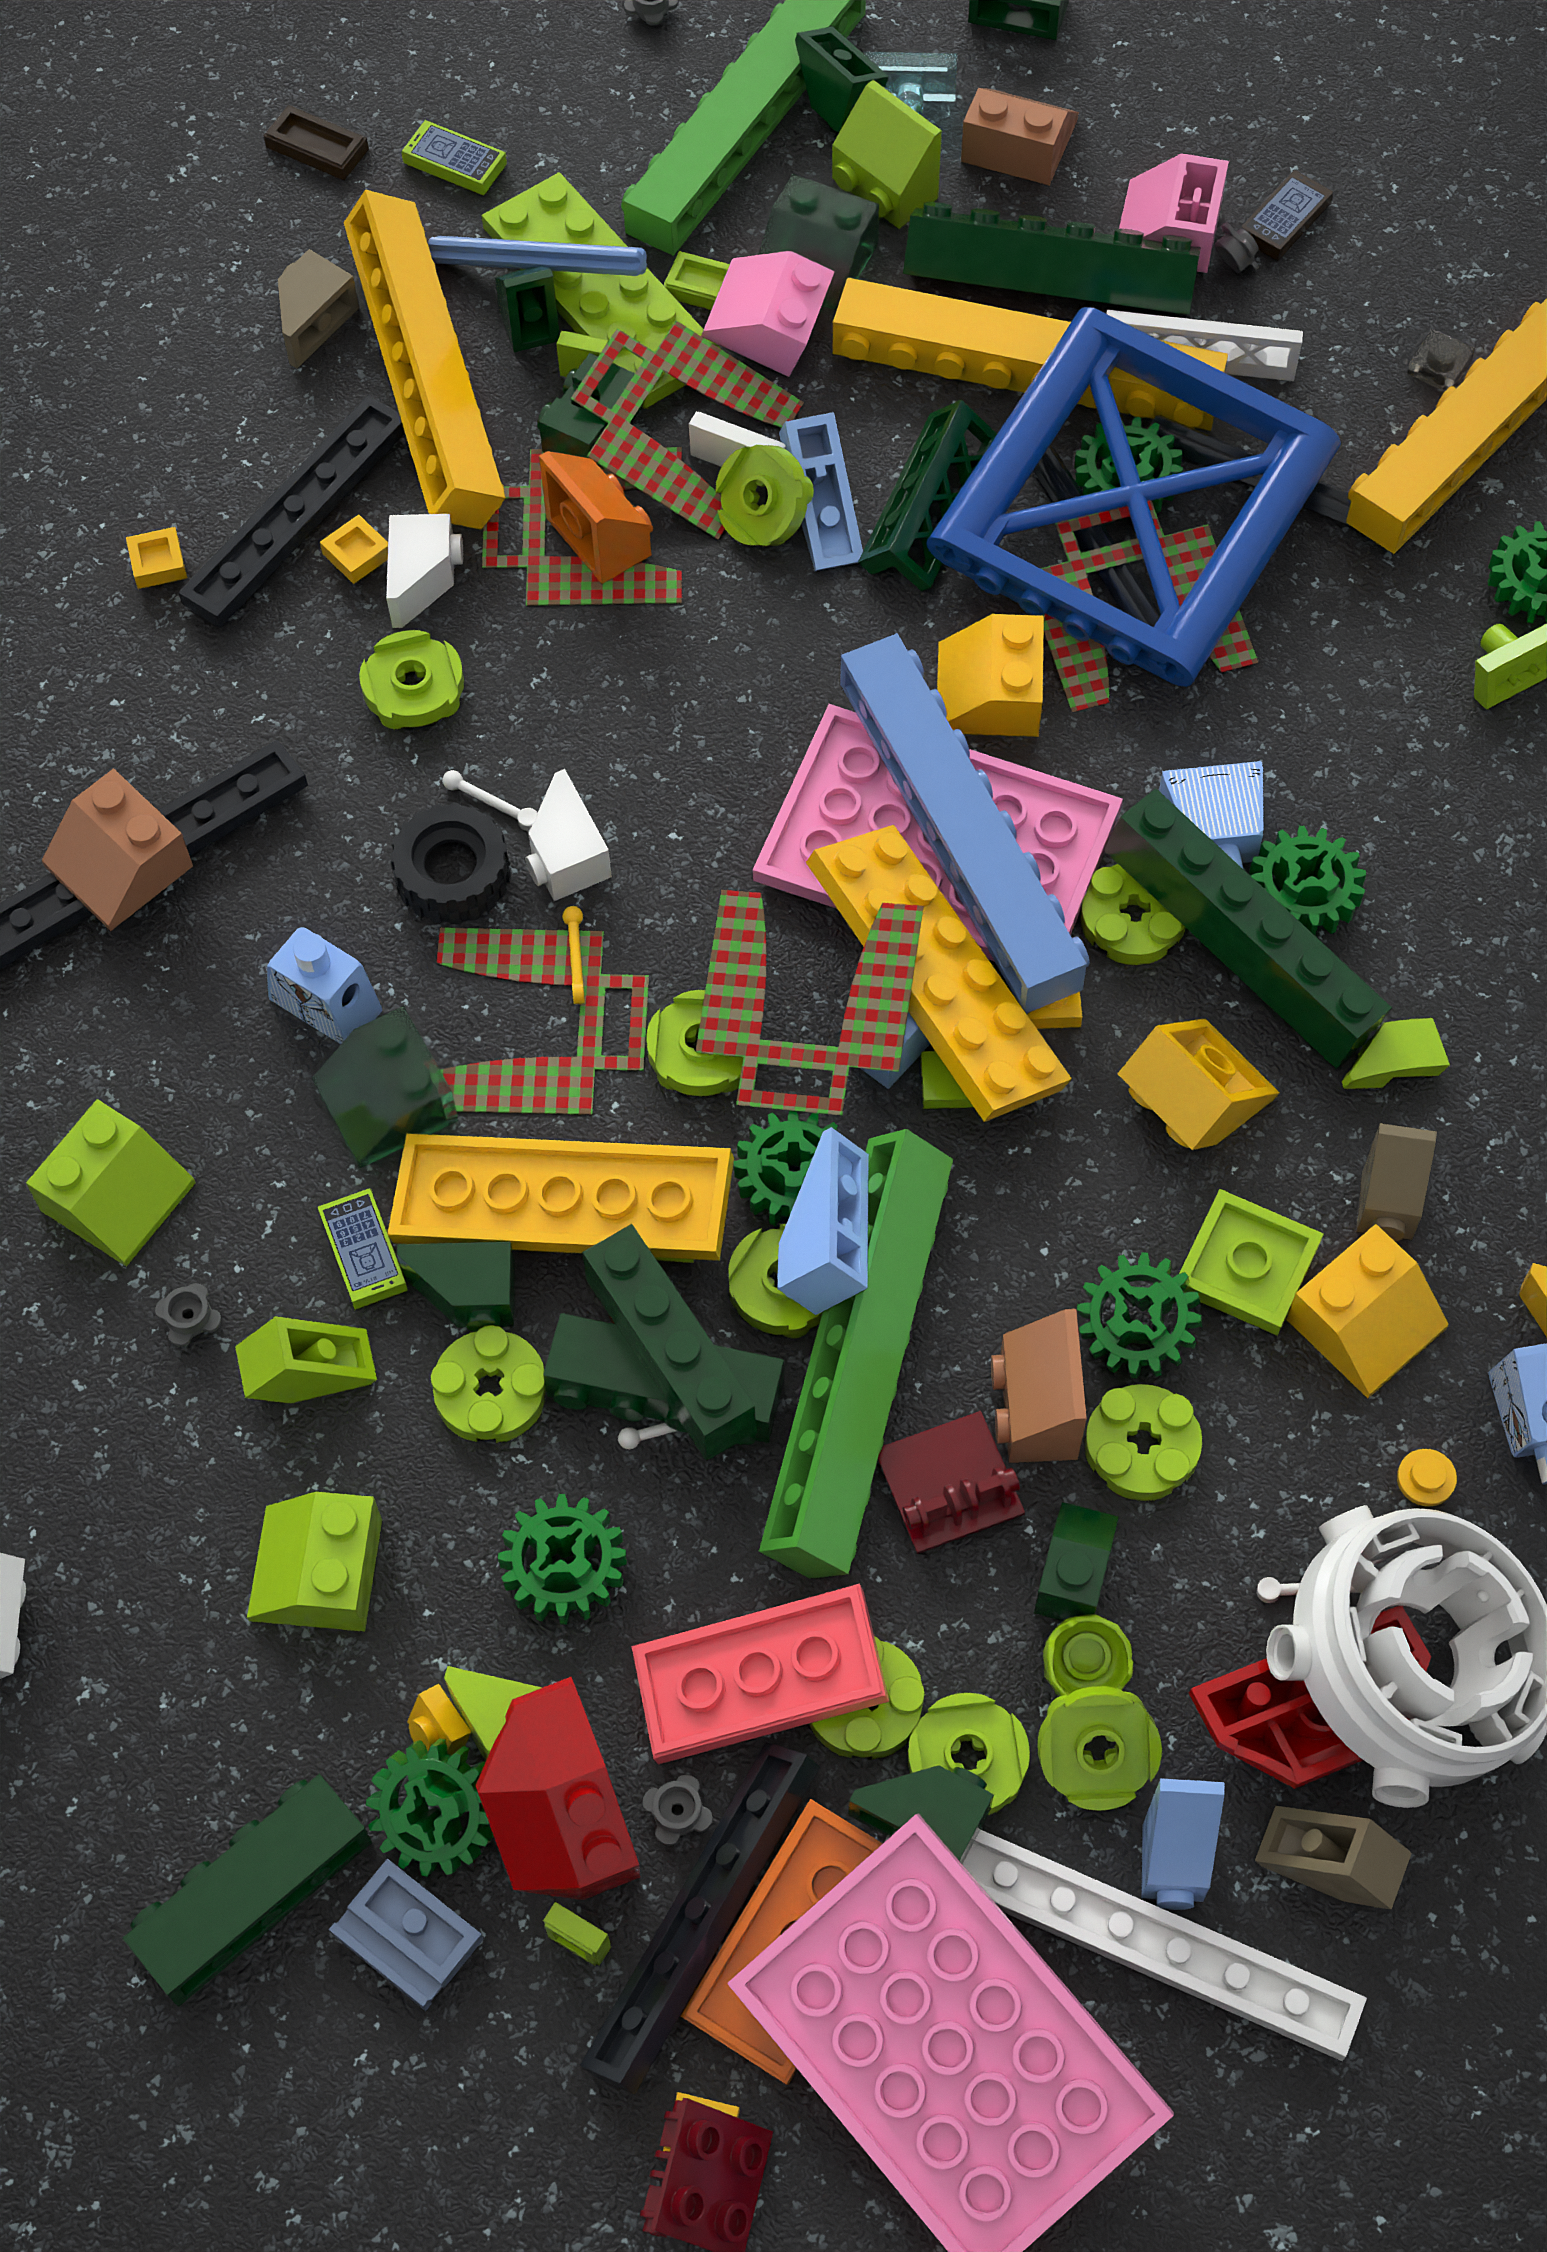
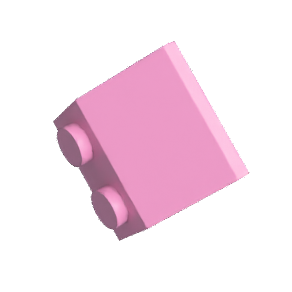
M792 251L733 258L701 337L790 377L807 345L835 271Z

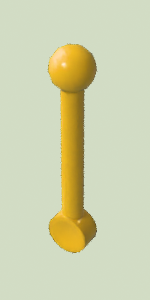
M570 906L563 911L562 918L564 923L568 925L573 1001L574 1004L585 1003L579 936V924L583 920V913L577 906Z

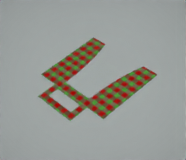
M678 321L674 322L655 352L617 328L571 397V400L608 423L587 457L593 459L599 465L718 540L725 530L717 511L723 510L721 495L716 493L714 488L677 456L631 425V420L663 371L723 405L782 428L785 421H791L795 418L804 402ZM624 347L644 361L613 408L609 409L592 398L591 394Z
M665 447L682 460V447ZM530 449L529 486H503L505 499H524L522 555H498V509L483 527L482 568H527L526 606L682 603V571L639 562L601 584L579 557L545 556L546 511L539 456L544 452H542V449ZM599 465V467L605 474L612 473L603 466ZM612 473L618 479L623 490L636 489V487Z
M1152 500L1147 501L1181 606L1217 547L1208 524L1164 536ZM1128 507L1055 523L1068 561L1040 569L1093 596L1086 574L1141 560L1143 555L1137 538L1081 553L1073 531L1130 517ZM1240 610L1237 611L1209 656L1221 673L1258 663ZM1045 614L1044 633L1071 711L1075 712L1109 703V677L1105 646L1090 638L1088 641H1080L1073 638L1064 630L1062 622Z
M721 890L696 1053L743 1057L736 1105L842 1116L849 1067L899 1072L924 906L882 903L859 959L844 1015L839 1047L760 1040L765 1002L767 953L762 893ZM758 1064L833 1071L829 1098L756 1091L754 1088Z
M440 928L437 964L492 978L572 986L568 930ZM579 931L585 1003L580 1004L577 1057L504 1059L429 1072L426 1078L424 1111L592 1115L595 1070L644 1071L649 975L601 974L604 931ZM605 989H632L628 1056L601 1055Z

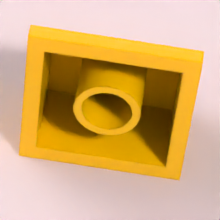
M991 614L939 642L937 690L942 696L947 711L946 719L953 730L960 729L963 734L1039 737L1043 702L1044 616Z
M1206 1018L1157 1025L1118 1072V1075L1130 1086L1129 1093L1132 1098L1141 1106L1153 1110L1167 1124L1166 1131L1170 1137L1178 1144L1191 1150L1217 1145L1271 1103L1280 1093Z
M1377 1224L1371 1227L1295 1293L1286 1319L1367 1398L1372 1396L1443 1333L1449 1325L1418 1263Z

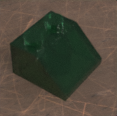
M792 174L772 207L758 255L792 251L835 271L822 305L837 310L847 277L859 278L878 245L879 204Z
M404 1006L354 1029L312 1077L316 1089L360 1168L403 1148L406 1133L430 1135L459 1121L452 1090Z

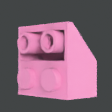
M1179 154L1130 179L1119 229L1137 230L1144 233V240L1162 242L1165 235L1189 238L1192 240L1191 246L1201 247L1197 272L1207 273L1222 205L1229 161Z

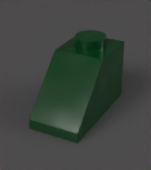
M833 26L797 33L795 44L811 108L828 123L829 127L840 132L865 86L874 80L886 88L889 76Z
M538 266L495 277L499 311L513 352L557 342L560 335L554 279L551 269Z
M511 1242L397 1244V1256L403 1277L458 1328L467 1327L468 1330L477 1332L480 1328L488 1325L499 1327L514 1326L515 1260Z
M1062 1502L1034 1609L1035 1614L1061 1621L1069 1617L1095 1614L1119 1516Z
M937 1765L854 1790L849 1800L848 1816L890 1838L915 1814L919 1813L960 1863L963 1864L991 1810L994 1794L985 1790L987 1787L986 1782L976 1774L960 1767H954L951 1772Z

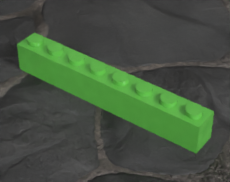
M785 0L783 4H777L763 29L750 37L745 51L737 61L729 63L725 68L722 78L711 93L707 92L702 96L697 110L690 119L677 127L669 145L661 154L657 153L652 158L647 172L636 185L632 184L626 190L621 204L622 211H624L625 233L674 256L806 90L795 44L797 33L833 26L847 38L864 17L866 0Z
M908 1129L869 1138L865 1151L869 1154L868 1288L822 1312L759 1552L809 1579L849 1574L851 1562L856 1553V1542L863 1514L870 1498V1487L878 1455L883 1447V1435L891 1404L897 1391V1380L904 1352L910 1340V1329L917 1301L923 1288L924 1273L930 1250L935 1241V1230L942 1202L948 1190V1179L953 1159Z

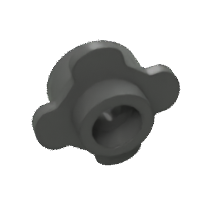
M625 0L624 2L626 13L638 15L649 25L662 23L664 15L670 9H675L678 6V0Z
M1229 223L1223 224L1221 227L1225 235L1215 243L1216 251L1223 262L1237 274L1246 267L1252 272L1258 270L1259 266L1255 261L1254 255L1259 251V248L1254 238L1243 228L1236 232Z
M194 1283L177 1288L157 1303L155 1313L169 1327L168 1338L173 1345L178 1347L187 1346L193 1337L205 1331L215 1332L220 1327L221 1315L217 1310L211 1309L207 1301L209 1293L205 1286ZM187 1311L194 1313L190 1319H185L183 1315Z
M681 1775L676 1781L668 1782L659 1789H649L643 1797L645 1811L653 1815L657 1824L656 1838L664 1845H675L679 1841L680 1836L694 1830L705 1832L712 1824V1812L702 1805L698 1794L700 1789L699 1782L693 1776ZM675 1805L683 1807L684 1810L681 1815H674L672 1813V1808Z

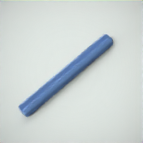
M436 236L428 240L432 260L436 264L530 269L544 266L550 268L551 271L626 276L642 275L647 268L646 251L638 247Z

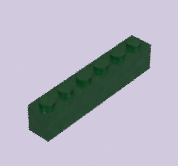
M924 202L923 208H915L910 215L903 274L1190 314L1201 247L1191 246L1192 240L1189 238L1165 235L1162 242L1144 240L1143 232L1122 228L1115 229L1114 235L1095 233L1096 226L1082 222H1067L1066 228L1047 226L1048 220L1046 218L1032 215H1020L1018 222L999 219V212L989 209H971V215L952 213L951 205L939 202Z
M1155 788L1120 816L1104 851L1330 1064L1337 1069L1373 1036L1392 1007L1159 790Z

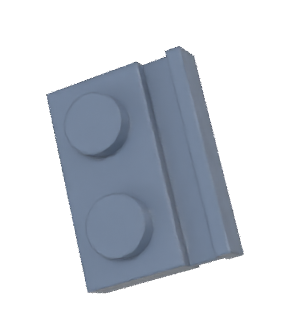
M388 1858L348 1905V1910L337 1923L334 1922L329 1928L330 1933L425 2011L430 2007L431 2001L438 1992L446 1987L483 1941V1936L480 1932Z

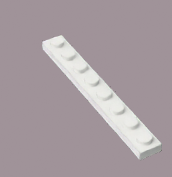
M983 1830L979 1831L962 1865L1002 1912L1340 2061L1345 2059L1363 2011L1366 1997Z

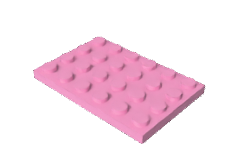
M828 704L755 863L753 881L837 909L806 864L812 852L824 846L895 825L988 960L994 961L857 713ZM969 749V759L975 770L982 769L991 783L993 790L992 799L998 810H1005L1010 815L1016 829V841L1022 852H1030L1036 860L1041 876L1040 883L1046 894H1054L1059 900L1065 916L1064 925L1071 936L1092 876L1098 869L1105 852L1104 849L1121 812L1123 799Z
M919 1813L915 1814L727 1983L948 2252H1023L1174 2116L1171 2108Z

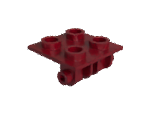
M981 1411L884 1445L878 1455V1462L917 1554L1025 1515L1024 1508L1016 1492L1020 1490L1016 1473L1013 1468L1006 1469Z
M683 2098L682 2101L675 2100L672 2112L665 2111L664 2119L666 2121L659 2145L670 2149V2152L656 2150L654 2158L667 2162L665 2172L650 2171L649 2177L662 2182L661 2187L649 2185L644 2209L640 2211L639 2217L645 2219L642 2232L662 2238L669 2236L711 2252H745L773 2131L689 2098Z

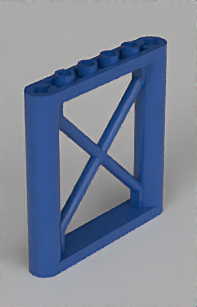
M1084 307L1077 312L928 538L927 547L940 562L973 579L985 592L993 595L1002 594L1017 602L1029 615L1045 616V614H1048L1062 622L1064 630L1073 638L1080 641H1088L1090 638L1105 646L1108 653L1117 661L1128 665L1134 663L1172 684L1187 687L1192 685L1337 453L1341 446V441L1337 433L1324 422L1098 309ZM1114 367H1117L1269 445L1262 454L1141 482L1108 376ZM1090 385L1121 487L1005 514ZM1263 474L1180 606L1147 501ZM1127 506L1161 616L1155 626L1152 627L998 547V545L1007 534Z

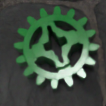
M1135 417L1132 425L1124 426L1141 482L1155 479L1153 476L1157 466L1161 470L1158 478L1183 472V467H1181L1182 451L1173 449L1175 437L1170 434L1160 438L1158 436L1160 424L1155 422L1148 429L1141 427V418ZM1101 423L1096 425L1095 437L1084 435L1081 450L1076 451L1074 469H1076L1075 481L1078 486L1083 487L1084 495L1121 487ZM1102 456L1104 460L1102 461L1101 469L1097 470L1096 463ZM1175 495L1152 500L1155 512L1159 513L1161 511L1163 499L1173 501Z
M1536 521L1532 532L1528 533L1526 529L1519 525L1515 527L1512 538L1505 535L1500 538L1497 550H1493L1488 566L1491 571L1487 581L1488 586L1497 587L1494 597L1496 602L1509 600L1511 605L1508 613L1514 615L1523 610L1527 612V623L1531 624L1536 620L1537 615L1544 616L1547 622V531L1544 530L1540 521Z
M1299 826L1297 835L1294 838H1291L1282 829L1277 833L1275 844L1266 840L1261 844L1259 856H1253L1249 874L1313 935L1316 934L1317 927L1321 925L1330 934L1335 933L1339 919L1349 923L1353 918L1355 908L1360 907L1365 892L1363 884L1366 878V870L1357 869L1360 858L1359 853L1350 852L1345 854L1343 849L1346 839L1341 837L1331 843L1326 840L1327 829L1324 828L1317 832L1316 837L1308 836L1305 826ZM1272 874H1273L1274 876H1276L1274 882H1273ZM1275 885L1278 886V887L1281 889L1280 892L1277 890V888L1275 887Z
M789 1111L788 1121L780 1122L774 1113L768 1114V1128L764 1130L760 1126L752 1124L749 1127V1139L751 1142H738L737 1154L740 1160L734 1161V1178L740 1179L738 1182V1195L740 1198L752 1196L750 1212L754 1215L762 1212L765 1208L769 1210V1223L775 1226L782 1216H790L822 1133L831 1127L838 1132V1125L834 1122L823 1129L818 1126L819 1113H812L806 1122L799 1121L797 1111ZM789 1166H799L800 1171H789Z
M1142 1252L1138 1265L1130 1266L1129 1261L1123 1254L1118 1256L1119 1270L1112 1273L1103 1265L1097 1268L1102 1280L1099 1286L1094 1283L1085 1282L1083 1289L1092 1301L1091 1303L1077 1304V1312L1079 1316L1091 1321L1079 1327L1082 1339L1097 1338L1089 1348V1351L1094 1359L1108 1353L1107 1367L1109 1371L1115 1373L1122 1363L1128 1364L1131 1378L1137 1379L1141 1372V1366L1149 1365L1156 1377L1161 1376L1162 1367L1160 1362L1166 1358L1176 1366L1182 1364L1177 1350L1180 1345L1186 1348H1195L1196 1339L1187 1330L1188 1328L1202 1327V1317L1195 1312H1189V1309L1200 1304L1198 1292L1183 1293L1190 1283L1186 1272L1180 1273L1173 1278L1170 1276L1172 1269L1171 1260L1165 1258L1159 1263L1157 1268L1151 1267L1148 1253ZM1149 1281L1154 1284L1149 1288L1131 1286L1129 1282ZM1108 1297H1110L1115 1305L1114 1316L1106 1322L1107 1326L1103 1328L1102 1312ZM1126 1300L1132 1307L1136 1306L1142 1312L1149 1309L1148 1312L1154 1332L1147 1324L1143 1325L1137 1319L1131 1322ZM1176 1303L1178 1306V1318L1172 1334H1170L1164 1325L1165 1315L1172 1310V1305ZM1130 1343L1148 1344L1151 1349L1133 1351L1125 1349V1347Z
M559 1494L556 1507L550 1509L539 1498L535 1500L536 1515L529 1517L521 1511L515 1514L517 1525L520 1528L519 1532L504 1530L502 1534L504 1545L511 1549L498 1553L500 1568L510 1570L501 1577L506 1591L518 1589L514 1599L516 1606L520 1610L532 1602L535 1603L534 1612L536 1620L543 1621L549 1611L553 1610L557 1611L560 1625H565L569 1618V1611L576 1609L584 1620L591 1618L589 1607L591 1602L595 1600L605 1607L611 1603L609 1593L606 1590L607 1586L621 1588L623 1585L622 1573L614 1568L627 1565L626 1550L617 1548L623 1542L620 1527L607 1529L610 1523V1516L605 1508L593 1516L590 1515L591 1508L588 1498L583 1497L578 1502L576 1508L568 1506L565 1494ZM569 1525L570 1527H555V1526ZM599 1544L602 1550V1559L596 1573L588 1559L595 1553L594 1547ZM530 1545L537 1559L530 1565L531 1571L526 1574L524 1558ZM559 1554L561 1557L566 1558L572 1554L573 1562L567 1564L560 1559L553 1564L552 1557ZM574 1590L572 1592L567 1593H554L555 1591Z
M439 1738L430 1746L429 1751H427L424 1743L418 1740L406 1748V1754L400 1750L386 1760L388 1769L383 1768L373 1776L371 1781L382 1791H377L366 1799V1806L379 1810L380 1816L368 1825L369 1830L385 1831L388 1838L383 1841L379 1849L383 1853L391 1851L395 1847L401 1851L398 1863L400 1868L404 1869L415 1859L420 1861L422 1876H429L437 1868L438 1863H440L445 1874L449 1875L461 1866V1860L470 1865L482 1854L479 1845L485 1847L493 1840L494 1835L491 1827L486 1825L489 1822L476 1789V1784L485 1762H480L473 1767L469 1766L466 1763L469 1752L468 1747L462 1746L453 1755L447 1754L446 1739ZM408 1776L409 1781L404 1784L407 1796L404 1802L398 1803L401 1785ZM427 1804H428L429 1806H436V1805H438V1806L440 1807V1809H441V1812H440V1810H439L438 1808L429 1809L428 1806H427ZM469 1811L468 1826L460 1839L458 1833L463 1830L460 1817L464 1812Z

